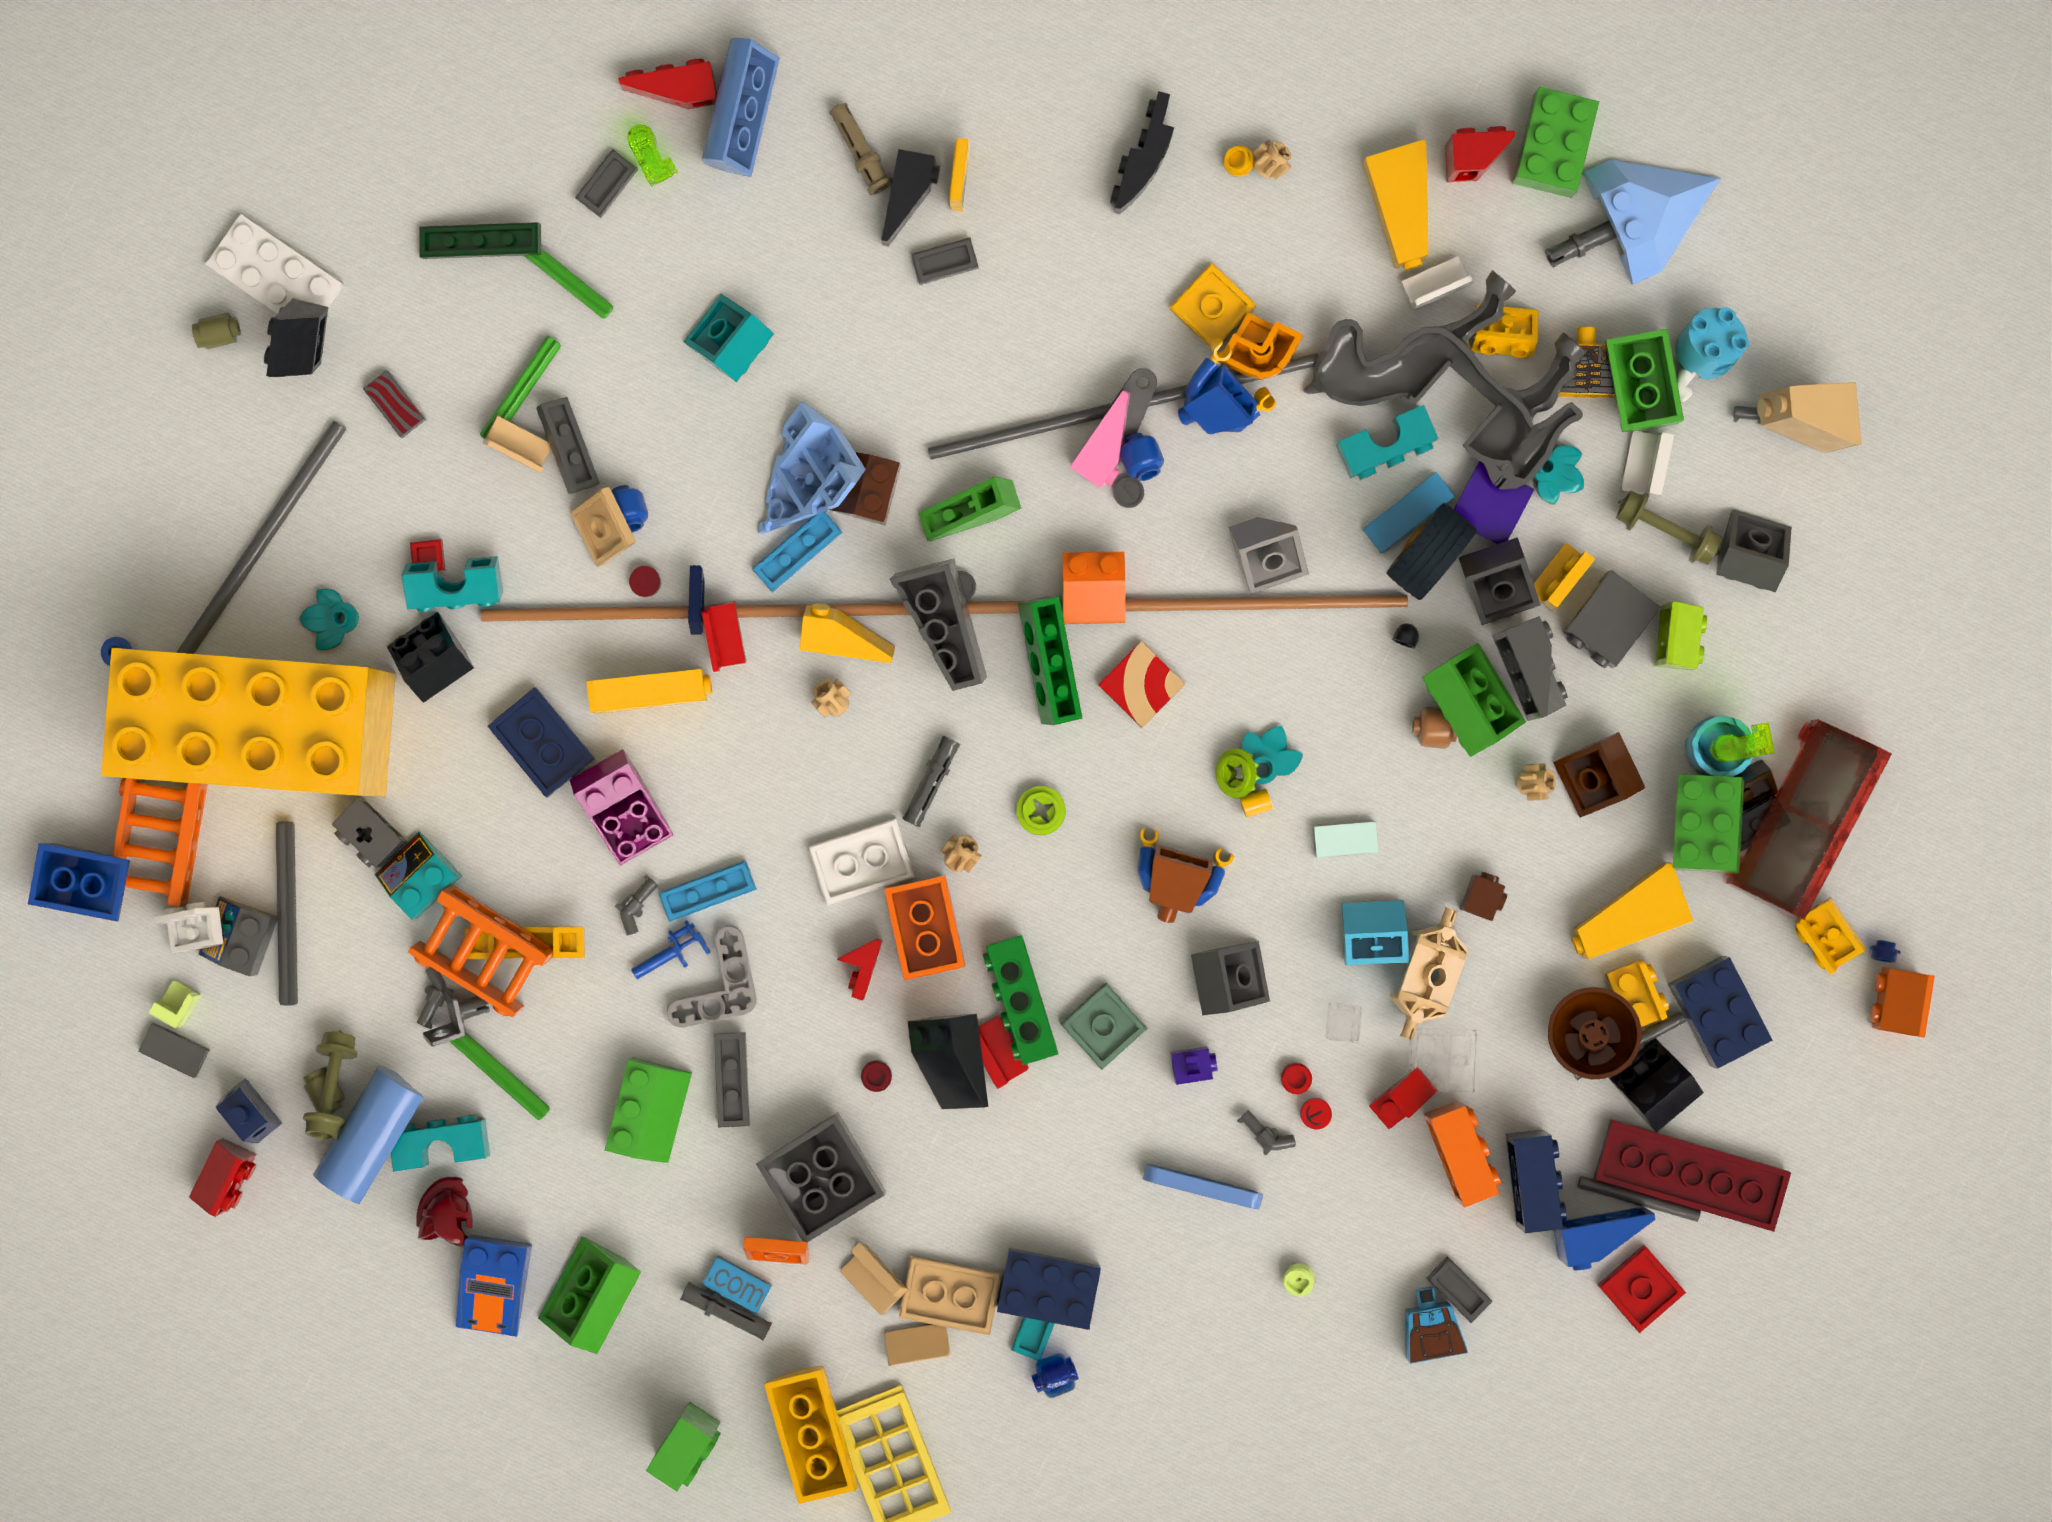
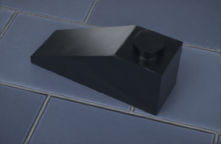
M898 149L881 240L883 246H890L928 196L932 183H938L940 166L935 165V156Z

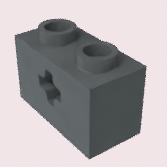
M357 797L332 823L337 829L334 833L336 837L347 846L351 843L359 851L356 856L368 867L372 865L375 868L382 867L407 841L364 798ZM362 829H372L370 836L373 838L372 841H363L362 838L365 834Z

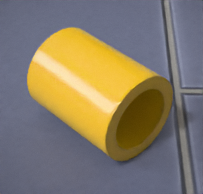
M1267 789L1240 798L1246 818L1273 809Z

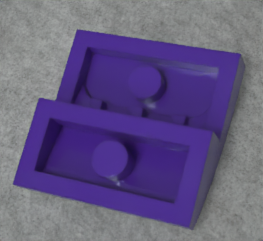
M1479 461L1453 510H1456L1461 516L1466 518L1477 529V534L1499 544L1508 541L1534 488L1525 484L1515 489H1498L1489 478L1484 463Z

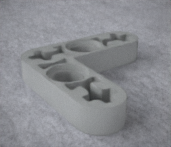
M726 926L720 929L715 937L725 990L674 1001L667 1011V1017L672 1025L676 1027L693 1026L745 1015L755 1008L757 997L744 936L738 928ZM726 931H730L732 936L738 937V941L733 944L735 952L741 950L742 957L733 956L727 960L724 959L723 954H730L729 946L721 942V939L726 937ZM733 961L742 963L745 968V973L740 979H733L728 975V965ZM738 992H743L746 997L750 996L751 1002L746 1004V1009H742L737 1004L730 1006L732 1013H726V1002L722 995L728 994V1001L738 998ZM709 998H715L720 1002V1012L715 1016L706 1014L703 1009L704 1002ZM692 1001H698V1012L702 1019L696 1020V1013L686 1016L685 1022H681L680 1017H674L673 1012L678 1010V1005H682L684 1009H691L695 1007Z

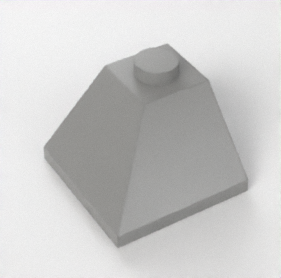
M1256 517L1229 527L1233 546L1250 594L1309 574L1296 525Z

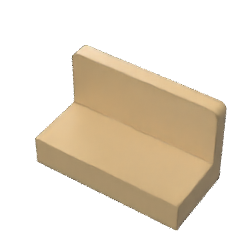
M497 415L482 442L539 473H542L544 469L542 465L551 450L549 442Z
M858 1243L851 1251L854 1257L841 1269V1273L879 1314L883 1315L903 1296L908 1288L867 1245Z

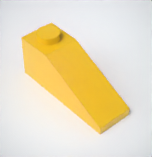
M815 603L806 606L802 621L799 650L892 663L895 646L840 610L830 608L827 604Z

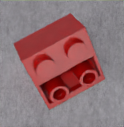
M1505 126L1487 128L1488 132H1475V128L1457 129L1456 133L1451 135L1445 145L1447 182L1478 181L1515 138V130L1506 131Z
M224 1138L217 1140L189 1198L214 1217L228 1212L230 1208L235 1209L243 1194L239 1189L244 1179L248 1181L256 1168V1164L253 1163L256 1154Z

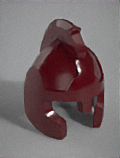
M441 1178L425 1191L419 1202L416 1214V1226L419 1228L418 1239L432 1240L441 1237L451 1244L464 1247L465 1239L468 1236L462 1230L461 1223L466 1221V1229L472 1228L473 1218L470 1204L466 1198L468 1190L462 1183V1178Z

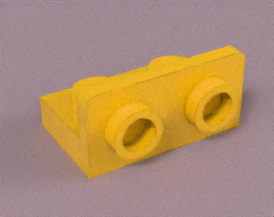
M1503 307L1504 316L1499 322L1489 325L1474 334L1472 352L1484 355L1496 354L1513 356L1515 358H1532L1538 342L1539 310Z
M1564 544L1534 582L1539 601L1551 610L1556 609L1595 558L1586 551L1580 554L1569 544Z
M1637 960L1605 973L1611 990L1625 998L1635 1009L1641 1027L1658 1020L1668 1019L1665 1012L1669 1010L1668 1003L1662 992L1657 993L1653 983L1657 981V977L1651 964L1646 965L1645 961Z

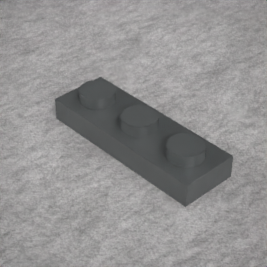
M568 397L537 406L538 415L568 494L600 484Z
M746 1032L714 1034L718 1128L750 1126Z

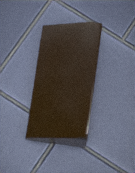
M1763 760L1749 765L1743 772L1733 776L1742 777L1744 780L1743 811L1779 793L1772 771Z

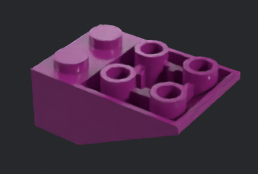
M624 749L570 779L574 796L620 866L673 836V832Z

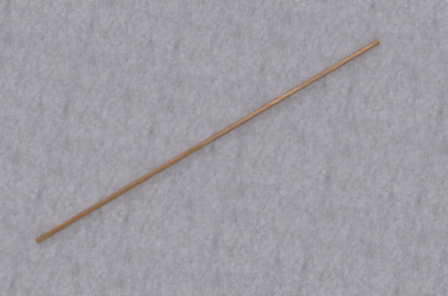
M1407 595L1125 599L1126 612L1408 607ZM1060 600L1063 613V600ZM1024 601L967 602L970 614L1020 613L1018 603ZM903 603L827 604L830 608L838 609L847 616L911 615ZM812 604L736 605L738 618L803 617L806 606ZM688 606L481 609L482 622L688 618Z

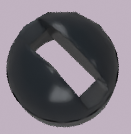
M1405 623L1396 629L1392 640L1405 647L1415 649L1419 636L1415 626Z

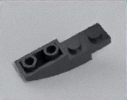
M1158 91L1156 100L1150 99L1145 117L1151 118L1148 130L1142 128L1138 147H1142L1143 151L1130 148L1128 156L1122 155L1118 173L1123 174L1120 186L1114 185L1110 203L1115 204L1114 213L1121 214L1144 192L1153 180L1167 153L1174 127L1163 124L1170 98L1168 93Z

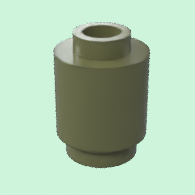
M229 313L202 318L198 320V323L192 324V333L198 348L205 347L206 349L233 344L237 342V336L241 335L237 318H232Z
M326 1067L313 1071L303 1078L306 1083L304 1088L317 1113H319L327 1073ZM338 1083L332 1113L342 1108L340 1102L345 1100Z

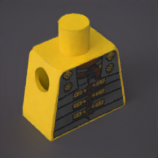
M1578 327L1577 344L1587 353L1576 364L1577 375L1571 381L1564 384L1560 389L1558 397H1615L1606 345H1596V327Z

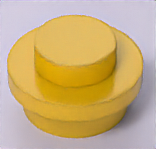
M1238 145L1226 152L1223 163L1229 174L1241 177L1252 170L1255 160L1250 149Z

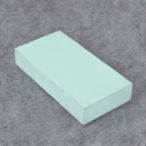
M1376 821L1313 827L1316 858L1378 852Z

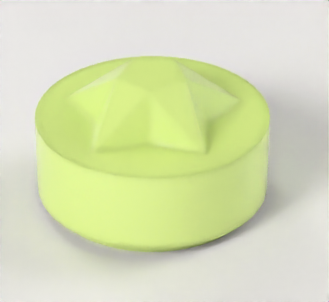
M1302 1263L1289 1266L1283 1277L1285 1289L1295 1296L1307 1295L1315 1283L1313 1270Z

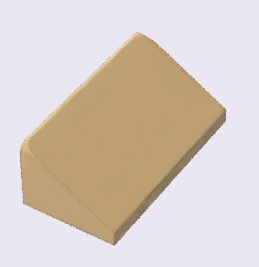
M928 1324L884 1332L889 1366L945 1357L951 1353L947 1328L943 1326Z

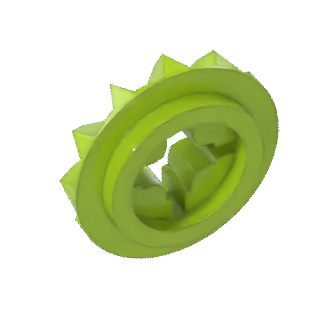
M1230 749L1220 756L1216 765L1215 775L1217 784L1224 794L1232 798L1247 797L1249 792L1256 789L1254 786L1255 782L1260 778L1256 771L1259 764L1253 761V754L1245 752L1244 749ZM1235 768H1242L1240 772L1243 776L1242 778H1235L1237 776Z
M1036 786L1022 794L1017 803L1016 813L1019 823L1026 831L1034 835H1048L1062 825L1066 815V807L1063 798L1057 791L1046 786ZM1036 798L1037 802H1040L1041 805L1053 803V806L1046 812L1047 819L1049 820L1048 823L1040 816L1031 819L1028 817L1036 810L1033 799Z

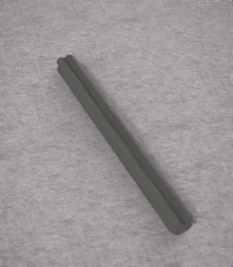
M282 821L276 823L279 1003L283 1006H292L298 1003L295 824L291 821Z

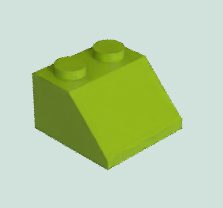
M1673 601L1661 605L1655 667L1683 670L1698 669V664H1702L1704 658V646L1700 645L1701 633H1705L1707 628V615H1703L1704 607Z

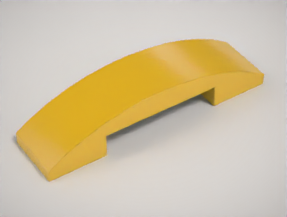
M584 926L521 927L552 946V958H585ZM465 928V936L470 928ZM482 932L467 959H488L497 944L496 938L487 932ZM512 948L507 950L503 958H522V954Z

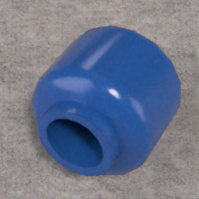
M1135 433L1125 439L1126 443L1121 447L1120 458L1126 473L1131 478H1137L1139 481H1147L1156 477L1161 472L1160 468L1164 464V457L1156 439L1148 435L1143 436L1142 433Z
M628 485L615 487L612 493L631 532L640 530L644 526L643 523L648 519V510L643 493L638 489L630 488Z

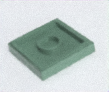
M1107 983L1103 984L1060 1023L1101 1070L1148 1029Z

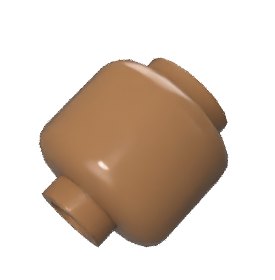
M1425 707L1421 711L1420 717L1414 716L1412 735H1418V741L1421 746L1446 749L1450 746L1451 742H1456L1457 735L1449 722L1445 720L1440 708Z

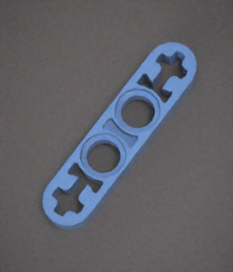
M1146 1164L1143 1180L1257 1210L1260 1209L1263 1194L1257 1191L1153 1164Z

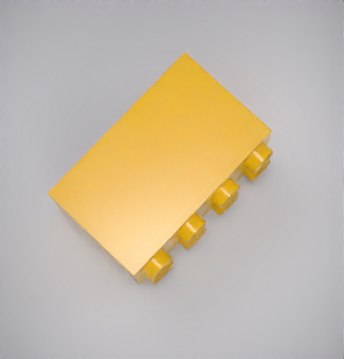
M111 648L101 776L386 797L396 674L359 666Z

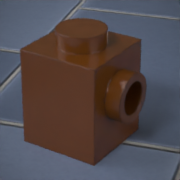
M1483 871L1481 876L1472 875L1460 910L1493 921L1496 911L1503 909L1507 899V894L1504 893L1505 886L1498 883L1500 878Z

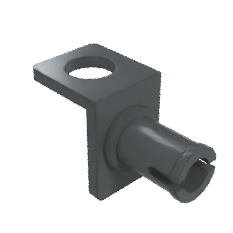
M449 989L444 990L451 1023L423 1032V1038L430 1046L434 1047L466 1036L463 1026L464 1020L483 1013H489L490 1008L486 1007V1005H489L488 1002L478 996L458 1002ZM441 1033H449L442 1037H435Z

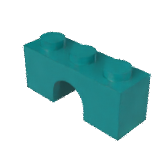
M1419 406L1396 416L1392 420L1397 431V439L1391 446L1381 447L1376 445L1372 441L1367 429L1338 441L1336 447L1349 477L1353 478L1358 475L1359 480H1363L1376 474L1375 468L1386 463L1387 467L1390 468L1404 462V455L1415 451L1416 456L1434 449L1432 443L1436 442L1439 438L1425 406Z
M498 556L467 559L464 568L465 579L458 583L447 582L439 575L437 561L405 564L402 572V581L407 609L426 612L435 607L447 606L448 609H459L469 604L488 607L496 604V602H500L503 586Z
M476 1115L457 1117L458 1123L446 1124L445 1119L428 1121L427 1127L415 1129L414 1123L408 1124L390 1153L393 1172L423 1168L429 1165L428 1148L436 1140L444 1141L450 1145L453 1150L455 1163L486 1159L490 1156L485 1119L477 1120Z

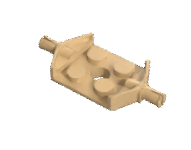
M1445 907L1441 922L1437 927L1432 926L1411 932L1412 935L1417 936L1413 952L1398 994L1390 993L1389 995L1400 1011L1406 1015V1021L1400 1034L1401 1037L1413 1040L1418 1023L1423 1024L1424 1021L1446 1016L1468 954V949L1456 936V930L1451 929L1458 911ZM1438 968L1439 977L1436 982L1432 983L1431 974Z

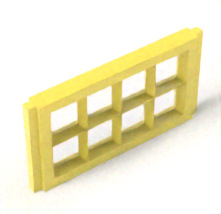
M902 1384L837 1410L851 1462L874 1522H929L951 1513L946 1495ZM898 1405L905 1424L883 1432L876 1414ZM871 1416L878 1435L856 1443L849 1424ZM908 1431L915 1449L893 1458L886 1439ZM881 1442L887 1460L866 1468L859 1450ZM918 1456L925 1474L903 1483L896 1464ZM891 1467L897 1486L875 1493L869 1475ZM928 1481L935 1500L913 1508L906 1489ZM900 1492L907 1511L886 1519L879 1500Z

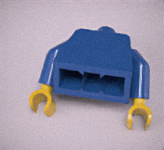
M1216 338L1212 341L1210 349L1213 354L1210 358L1206 357L1194 372L1185 388L1184 407L1178 410V417L1182 424L1189 425L1197 422L1207 434L1220 432L1239 433L1248 425L1253 424V421L1260 416L1259 412L1261 410L1271 411L1276 403L1273 396H1270L1271 393L1268 388H1259L1253 398L1224 364L1217 365L1219 361H1226L1231 356L1229 345L1222 352H1217L1223 344L1221 338Z

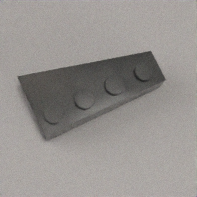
M955 559L895 573L889 580L901 596L902 603L918 626L920 635L928 644L937 665L952 691L982 684L987 675Z

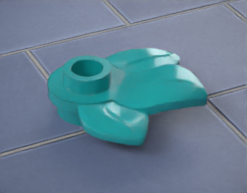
M1568 445L1557 446L1553 449L1550 458L1547 460L1549 464L1548 471L1544 472L1541 468L1533 477L1537 480V493L1545 502L1555 505L1560 497V492L1575 493L1584 488L1583 476L1579 469L1575 467L1582 456V452L1579 449Z
M319 589L316 594L318 604L306 608L299 620L306 629L311 632H317L316 649L330 650L341 644L345 633L355 629L359 622V614L354 606L344 603L339 593L335 590ZM341 613L345 616L343 623H340L339 619Z
M1282 726L1268 730L1261 738L1252 732H1247L1243 738L1241 749L1253 754L1252 759L1255 763H1264L1268 767L1265 775H1260L1257 772V775L1260 777L1255 782L1257 784L1270 783L1276 776L1290 775L1302 760L1303 754L1301 752L1286 749L1287 738Z

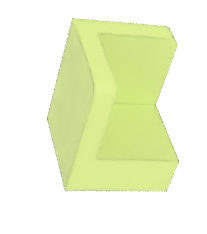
M174 980L171 982L162 1000L154 1002L149 1014L174 1028L183 1027L201 994Z

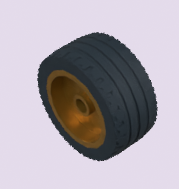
M1442 503L1424 525H1420L1403 546L1404 549L1392 563L1386 574L1407 593H1410L1411 596L1422 600L1466 548L1476 534L1477 529L1456 510L1454 511L1452 507Z

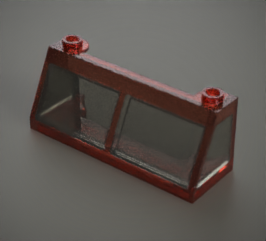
M1819 719L1811 720L1810 724L1806 722L1801 728L1797 737L1801 740V749L1745 855L1740 858L1739 874L1725 873L1728 876L1725 884L1789 918L1805 920L1892 753Z

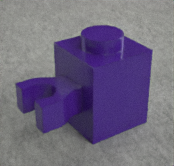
M1207 1046L1170 1052L1176 1085L1212 1080V1072L1218 1071L1215 1053H1209Z

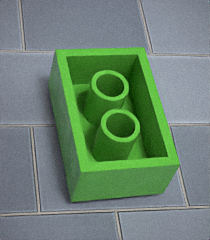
M1539 87L1533 95L1512 184L1572 198L1578 191L1600 101Z
M1479 643L1469 647L1422 676L1428 692L1436 700L1445 720L1451 725L1460 745L1466 750L1469 757L1499 742L1526 723Z
M1678 774L1673 868L1675 870L1739 874L1744 780L1742 777Z
M689 1402L654 1455L646 1472L675 1491H678L682 1484L688 1487L697 1474L703 1460L707 1459L721 1434L717 1431V1428L721 1422Z

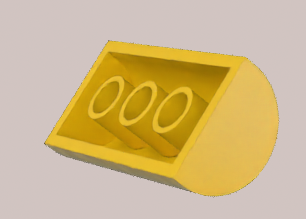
M813 1366L796 1370L764 1383L798 1504L857 1490L859 1487L824 1366Z

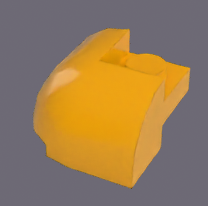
M1248 312L1236 334H1233L1227 344L1231 348L1230 358L1219 362L1249 378L1258 380L1277 376L1290 362L1303 338V334L1277 321L1273 325Z

